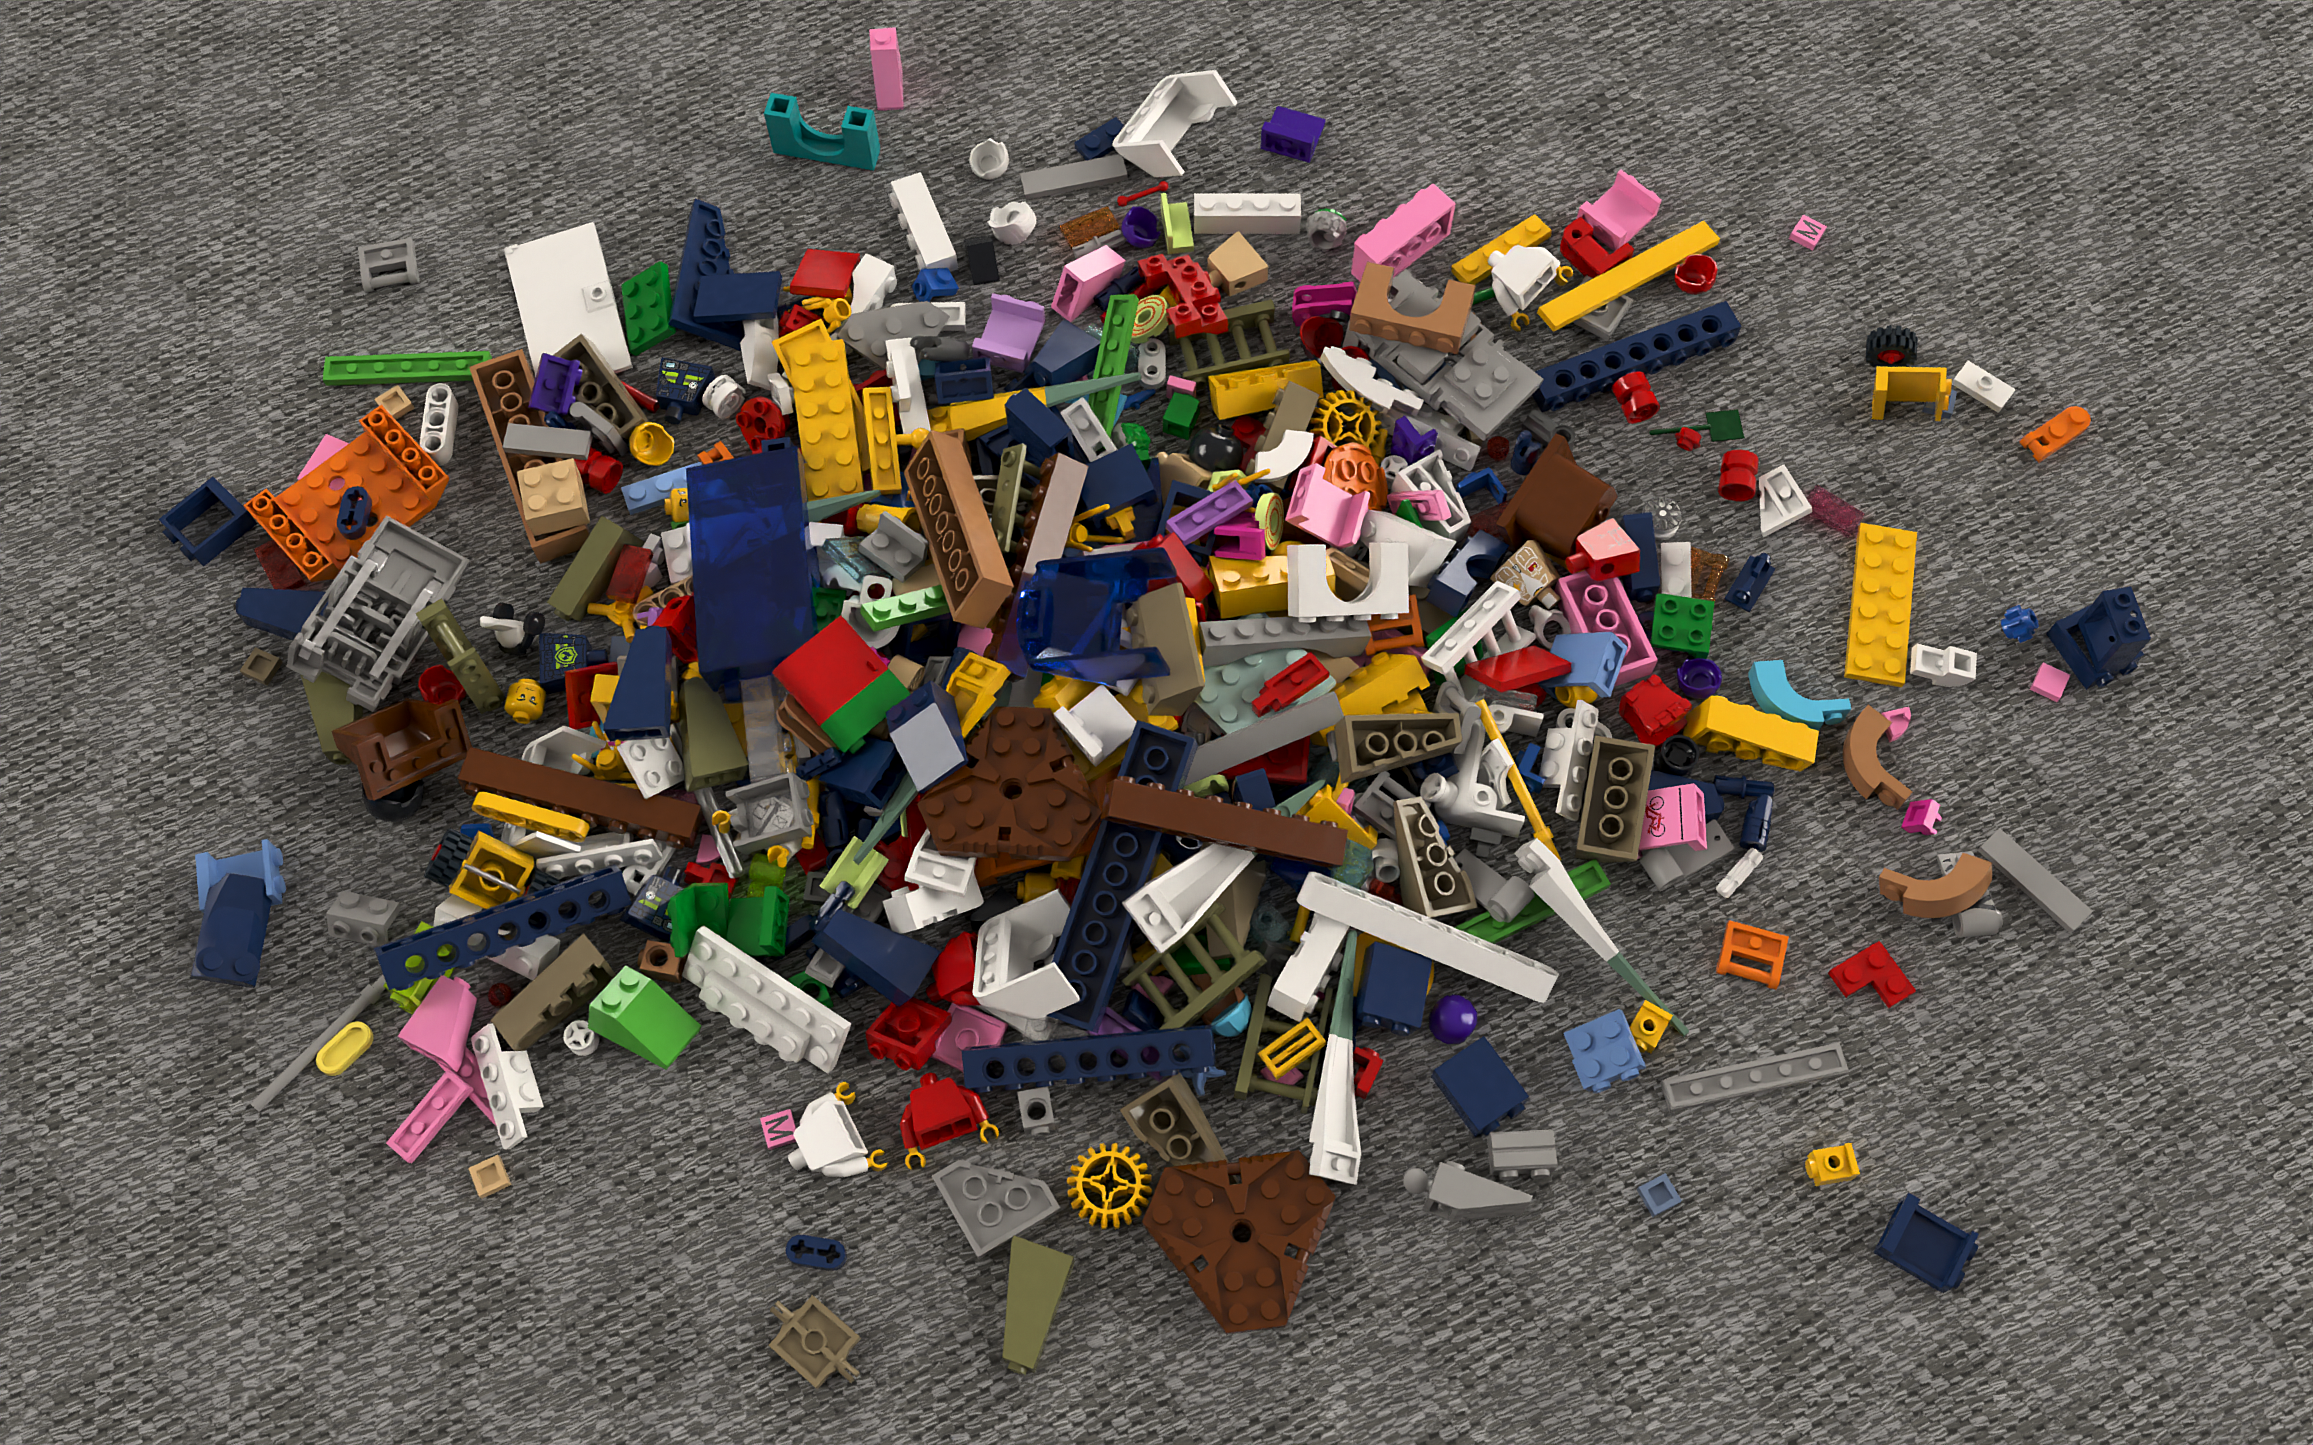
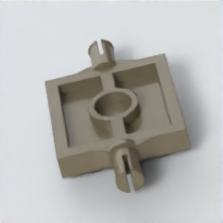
M813 1295L801 1308L793 1313L780 1301H777L775 1305L783 1314L772 1306L770 1312L780 1319L783 1324L779 1334L768 1345L817 1390L830 1375L837 1371L850 1383L855 1381L854 1377L846 1370H849L856 1378L860 1372L846 1360L849 1352L861 1340L858 1334Z

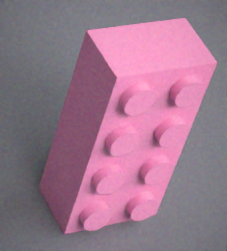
M1435 184L1430 185L1425 190H1419L1411 201L1407 204H1401L1389 218L1380 220L1372 231L1358 237L1354 244L1351 274L1361 282L1366 263L1372 262L1394 267L1393 278L1450 234L1456 203Z
M1584 570L1558 579L1554 592L1561 598L1557 604L1560 611L1563 612L1562 615L1569 622L1571 634L1613 632L1628 647L1614 687L1651 675L1658 659L1619 578L1615 577L1597 582L1593 581Z

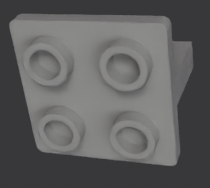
M884 511L880 514L878 528L859 544L858 551L904 583L917 570L925 566L929 542L921 534L916 533L903 524L900 519Z

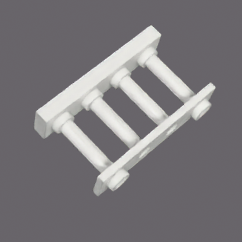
M1496 581L1421 657L1424 666L1443 674L1446 681L1453 682L1458 687V692L1469 702H1474L1489 686L1466 674L1459 680L1454 666L1463 657L1466 664L1478 661L1472 647L1481 638H1483L1488 650L1482 659L1526 648L1536 639L1535 633L1516 626L1510 609L1521 599L1518 589ZM1501 619L1506 633L1496 641L1491 628ZM1451 701L1450 707L1454 711L1461 713V710Z

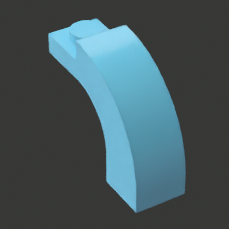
M1783 660L1754 662L1748 672L1753 695L1766 714H1777L1784 720L1793 723H1804L1808 728L1819 731L1824 721L1828 725L1838 724L1846 718L1851 710L1849 698L1811 700L1796 693L1788 683Z

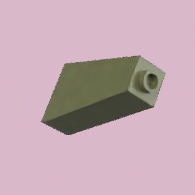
M601 516L547 602L556 608L553 613L569 622L570 618L581 622L588 613V604L596 603L615 580L613 575L626 553L636 555L645 542L606 517Z
M321 672L315 682L312 683L301 675L322 752L334 764H350L351 760L336 747L332 731L363 718V706L355 705L346 700L347 692L351 686L339 678Z
M694 677L683 683L678 695L685 788L687 792L742 780L749 763L712 677L701 679Z
M1013 1236L1011 1241L1002 1358L1005 1363L1009 1364L1008 1370L1026 1375L1027 1371L1033 1373L1036 1371L1075 1261L1073 1256L1017 1236Z

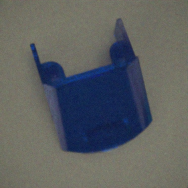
M1158 547L1037 562L1035 565L1036 572L1030 581L1026 580L1022 589L1016 617L1018 643L1025 660L1032 670L1117 687V681L1170 675V668L1157 647L1119 650L1123 603L1135 602L1142 595L1146 594L1149 580L1173 578L1177 575V570L1165 548Z

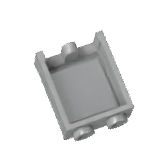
M793 772L726 791V797L737 805L738 814L731 816V824L741 834L740 840L732 842L733 848L742 854L749 855L754 851L806 836L812 837L811 826L814 824V820L807 804L809 788L807 783Z

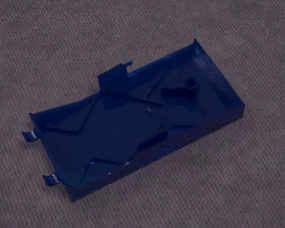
M797 446L686 468L699 674L714 692L718 691L720 685H724L728 702L741 699L738 688L739 681L773 675L772 671L783 660L818 634L812 582L816 588L820 587L819 559L817 557V547H813L810 540L804 463L806 461Z

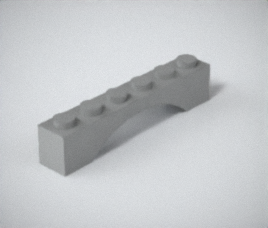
M1344 615V621H1326V616H1317L1316 622H1299V617L1292 616L1199 622L1198 624L1203 666L1227 665L1255 653L1282 648L1314 649L1327 653L1334 658L1361 656L1372 636L1367 620H1354L1353 615Z

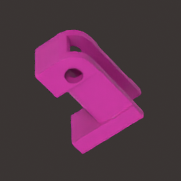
M1354 282L1297 287L1294 290L1292 318L1295 326H1301L1306 319L1312 316L1329 314L1331 310L1350 315L1357 294Z
M1241 512L1214 529L1215 535L1234 536L1215 551V557L1263 560L1266 557L1265 529H1259V521H1255V513Z

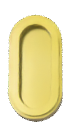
M359 1021L347 1024L318 1052L316 1064L319 1070L329 1076L343 1073L371 1046L373 1042L372 1030L365 1023Z

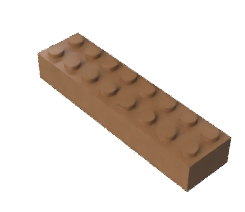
M520 349L470 366L469 369L529 542L539 563L541 564L580 550L590 535L587 524L537 536L533 535L525 520L517 471L563 461L564 459L507 453L502 448L508 423L549 427L544 421V416L547 413L528 408L535 378L523 350Z
M930 430L904 470V475L926 540L929 542V549L953 621L984 629L989 621L995 617L998 608L1005 598L1011 594L1014 586L960 439Z

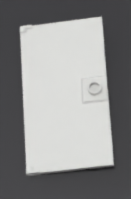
M594 222L524 244H515L504 249L535 377L542 353L554 355L581 333L595 344L615 373L633 368Z

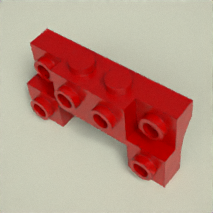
M1163 254L1138 261L1140 277L1145 276L1147 289L1165 284L1169 286V293L1177 306L1166 309L1167 323L1174 325L1176 339L1196 333L1217 335L1228 331V318L1218 304L1221 302L1219 290L1211 285L1208 272L1203 271L1198 262L1193 263L1189 255L1167 261Z

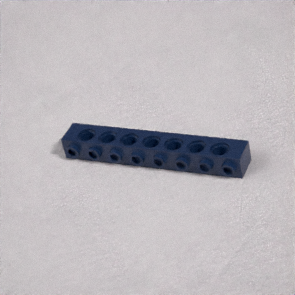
M1727 301L1718 303L1537 370L1535 373L1543 378V382L1532 396L1542 413L1548 410L1557 411L1569 402H1581L1593 393L1599 391L1605 393L1611 390L1613 384L1618 379L1629 373L1641 371L1644 374H1656L1668 365H1680L1692 356H1704L1719 346L1723 348L1728 347L1736 341L1741 324Z
M614 864L376 947L374 951L388 989L400 991L410 988L417 980L423 978L431 980L441 977L445 974V970L454 967L458 969L469 967L476 963V959L485 956L489 958L500 956L506 952L507 948L516 945L518 947L531 945L536 942L538 937L547 934L548 936L559 935L566 931V927L578 924V926L590 924L596 920L595 917L606 913L607 915L618 914L625 910V906L632 903L622 871ZM595 891L602 892V897L598 902L588 903L591 893ZM567 901L573 903L569 912L565 914L558 913L562 903ZM533 913H543L542 920L539 923H528V919ZM502 924H513L510 933L506 935L498 934V929ZM476 933L483 935V939L479 944L473 946L467 944L471 935ZM444 944L452 945V951L448 955L438 956L436 954L440 946ZM413 955L422 957L420 964L415 967L405 965L406 960Z
M1212 1025L971 1046L962 1050L965 1088H974L976 1093L992 1091L993 1086L1005 1085V1090L1020 1089L1024 1087L1023 1083L1035 1082L1036 1087H1047L1054 1085V1080L1065 1079L1067 1084L1084 1083L1087 1077H1097V1081L1100 1082L1116 1080V1075L1128 1074L1129 1079L1147 1077V1072L1159 1071L1160 1076H1171L1178 1074V1069L1190 1068L1191 1073L1208 1072L1209 1067L1214 1066L1216 1063ZM1180 1043L1187 1045L1190 1048L1191 1055L1186 1059L1178 1058L1174 1053L1175 1045ZM1148 1046L1155 1047L1159 1052V1059L1154 1062L1146 1060L1143 1055V1049ZM1116 1049L1124 1050L1128 1055V1062L1125 1064L1116 1063L1113 1060L1112 1052ZM1082 1053H1093L1097 1058V1065L1094 1067L1084 1065L1081 1059ZM1053 1055H1061L1066 1061L1065 1069H1055L1051 1064V1057ZM1027 1057L1033 1060L1035 1063L1034 1072L1028 1073L1021 1068V1058ZM997 1060L1003 1064V1075H995L991 1072V1061Z

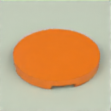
M1347 443L1334 448L1325 461L1323 479L1351 495L1364 491L1371 493L1368 501V509L1382 511L1383 508H1386L1388 495L1387 479L1383 467H1378L1370 454V449L1359 443Z

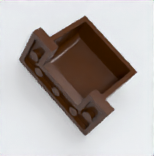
M1555 433L1496 522V525L1504 542L1510 545L1508 550L1514 554L1528 540H1536L1545 553L1566 561V557L1576 554L1575 539L1577 536L1604 522L1618 495L1615 488L1578 466L1566 438Z
M406 698L332 731L336 747L357 765L367 799L373 801L465 759L469 748L472 747L459 701L454 699L442 704H434Z

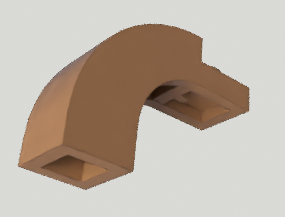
M1867 705L1849 729L1844 740V767L1851 783L1865 799H1868L1875 792L1885 805L1893 806L1898 810L1911 795L1912 791L1885 771L1876 753L1878 740L1884 735L1892 722L1870 705Z
M1962 853L1953 870L1935 880H1918L1884 868L1879 876L1880 894L1892 901L1903 902V913L1910 916L1940 918L1954 915L1968 909L1984 895L1992 882V862Z

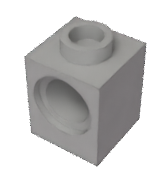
M1048 1086L1017 1092L1025 1135L1031 1134V1137L1039 1138L1049 1135L1050 1130L1056 1129ZM1034 1108H1042L1046 1113L1042 1119L1033 1120L1029 1117L1030 1111Z

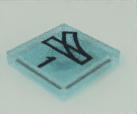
M863 536L827 538L821 548L856 582L863 583V579L867 575L888 578L890 580L895 578L858 551L859 544L865 539Z

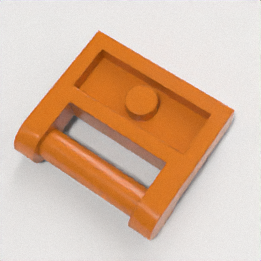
M1416 594L1409 595V613H1398V619H1381V614H1371V620H1367L1372 635L1365 648L1367 656L1376 655V652L1413 645L1416 648L1425 646ZM1412 626L1413 634L1375 641L1373 639V632Z
M1729 920L1726 924L1716 973L1724 976L1728 973L1767 984V988L1777 990L1789 936ZM1731 954L1771 965V970L1766 972L1730 962Z

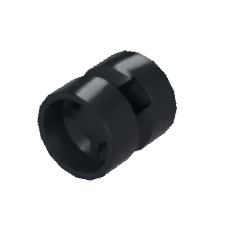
M1673 735L1667 738L1655 758L1654 770L1689 778L1700 756L1697 744L1690 737L1684 735Z

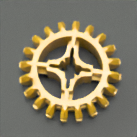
M1337 390L1336 394L1333 392L1326 394V400H1318L1317 403L1320 408L1315 407L1313 411L1316 418H1310L1309 421L1310 424L1314 425V429H1310L1308 432L1313 433L1315 438L1322 436L1334 445L1337 441L1343 439L1347 443H1359L1370 449V447L1378 445L1373 438L1379 437L1382 433L1375 430V426L1381 425L1382 422L1374 420V416L1379 411H1370L1373 402L1369 400L1363 403L1364 398L1355 397V391L1349 390L1345 394L1343 390ZM1338 405H1344L1354 410V412L1346 416L1335 408ZM1327 422H1329L1331 427L1329 434L1327 430ZM1347 422V428H1345L1347 432L1342 433V427H1344L1342 423ZM1360 422H1361V427H1362L1361 433H1360V431H1359V423H1360Z
M1102 1143L1099 1146L1100 1153L1098 1154L1095 1153L1092 1147L1088 1148L1089 1159L1083 1155L1078 1156V1161L1082 1167L1077 1165L1071 1166V1172L1078 1177L1071 1176L1067 1178V1183L1074 1186L1067 1193L1068 1197L1076 1198L1071 1203L1073 1209L1083 1206L1079 1212L1081 1219L1086 1218L1089 1213L1091 1214L1089 1225L1094 1226L1099 1218L1102 1219V1229H1107L1108 1220H1113L1114 1228L1119 1229L1120 1218H1123L1125 1223L1130 1225L1132 1223L1129 1215L1130 1212L1136 1217L1142 1215L1137 1204L1142 1207L1148 1206L1149 1201L1141 1195L1152 1194V1188L1144 1185L1150 1183L1152 1178L1149 1174H1142L1148 1169L1146 1163L1136 1165L1140 1160L1138 1153L1128 1158L1129 1147L1125 1146L1122 1152L1118 1153L1117 1143L1112 1144L1111 1151H1106V1146ZM1108 1163L1103 1174L1086 1178L1093 1168L1100 1164ZM1117 1164L1126 1167L1132 1173L1136 1184H1130L1128 1180L1121 1179L1117 1175ZM1112 1172L1114 1186L1117 1188H1113V1191L1109 1192V1199L1107 1200V1192L1102 1183L1106 1184V1180H1110V1173ZM1083 1188H1089L1092 1192H1097L1102 1196V1208L1093 1205L1087 1199ZM1128 1193L1133 1194L1132 1198L1125 1205L1111 1209L1117 1197L1127 1196Z

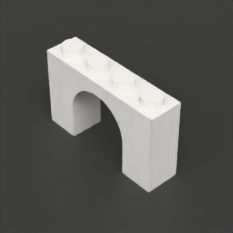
M1408 542L1369 543L1370 573L1368 584L1357 598L1347 602L1337 598L1328 586L1326 579V545H1287L1288 616L1299 617V622H1316L1317 616H1326V621H1344V615H1353L1354 620H1371V614H1381V619H1398V613H1409Z

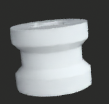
M1397 455L1388 456L1381 462V467H1383L1387 479L1388 489H1391L1397 472L1408 467L1405 459Z
M1433 773L1422 783L1420 795L1424 800L1433 802L1436 807L1445 810L1455 802L1458 795V787L1450 780H1445L1440 774Z
M574 1021L564 1031L563 1038L565 1044L573 1053L579 1056L593 1053L599 1045L598 1033L588 1029V1022Z

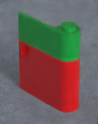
M842 615L793 652L772 671V674L844 754L848 751L854 754L864 746L866 742L863 738L886 718L885 712L911 694Z

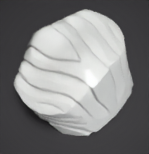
M1012 201L1003 208H993L990 221L987 222L997 240L1005 244L1016 245L1025 241L1036 225V216L1026 202Z

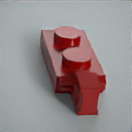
M1309 652L1264 683V687L1259 691L1260 696L1251 702L1252 711L1260 718L1272 709L1275 712L1284 709L1328 679L1330 672L1312 652Z

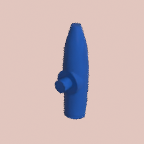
M1155 389L1144 390L1127 397L1123 410L1130 407H1135L1136 410L1140 409L1141 406L1139 404L1156 393Z

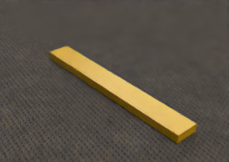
M1702 221L1540 306L1537 314L1554 332L1677 267L1678 264L1684 263L1686 256L1701 254L1718 245L1720 238Z

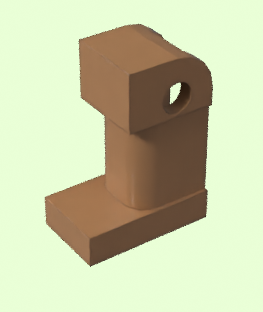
M789 693L776 711V717L781 726L802 741L815 755L831 747L837 748V745ZM787 712H788L789 715L792 716L794 719H790V718L787 716Z

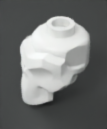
M1388 838L1378 839L1377 846L1359 860V882L1362 890L1374 892L1376 888L1382 887L1385 882H1392L1399 877L1400 869L1396 841Z

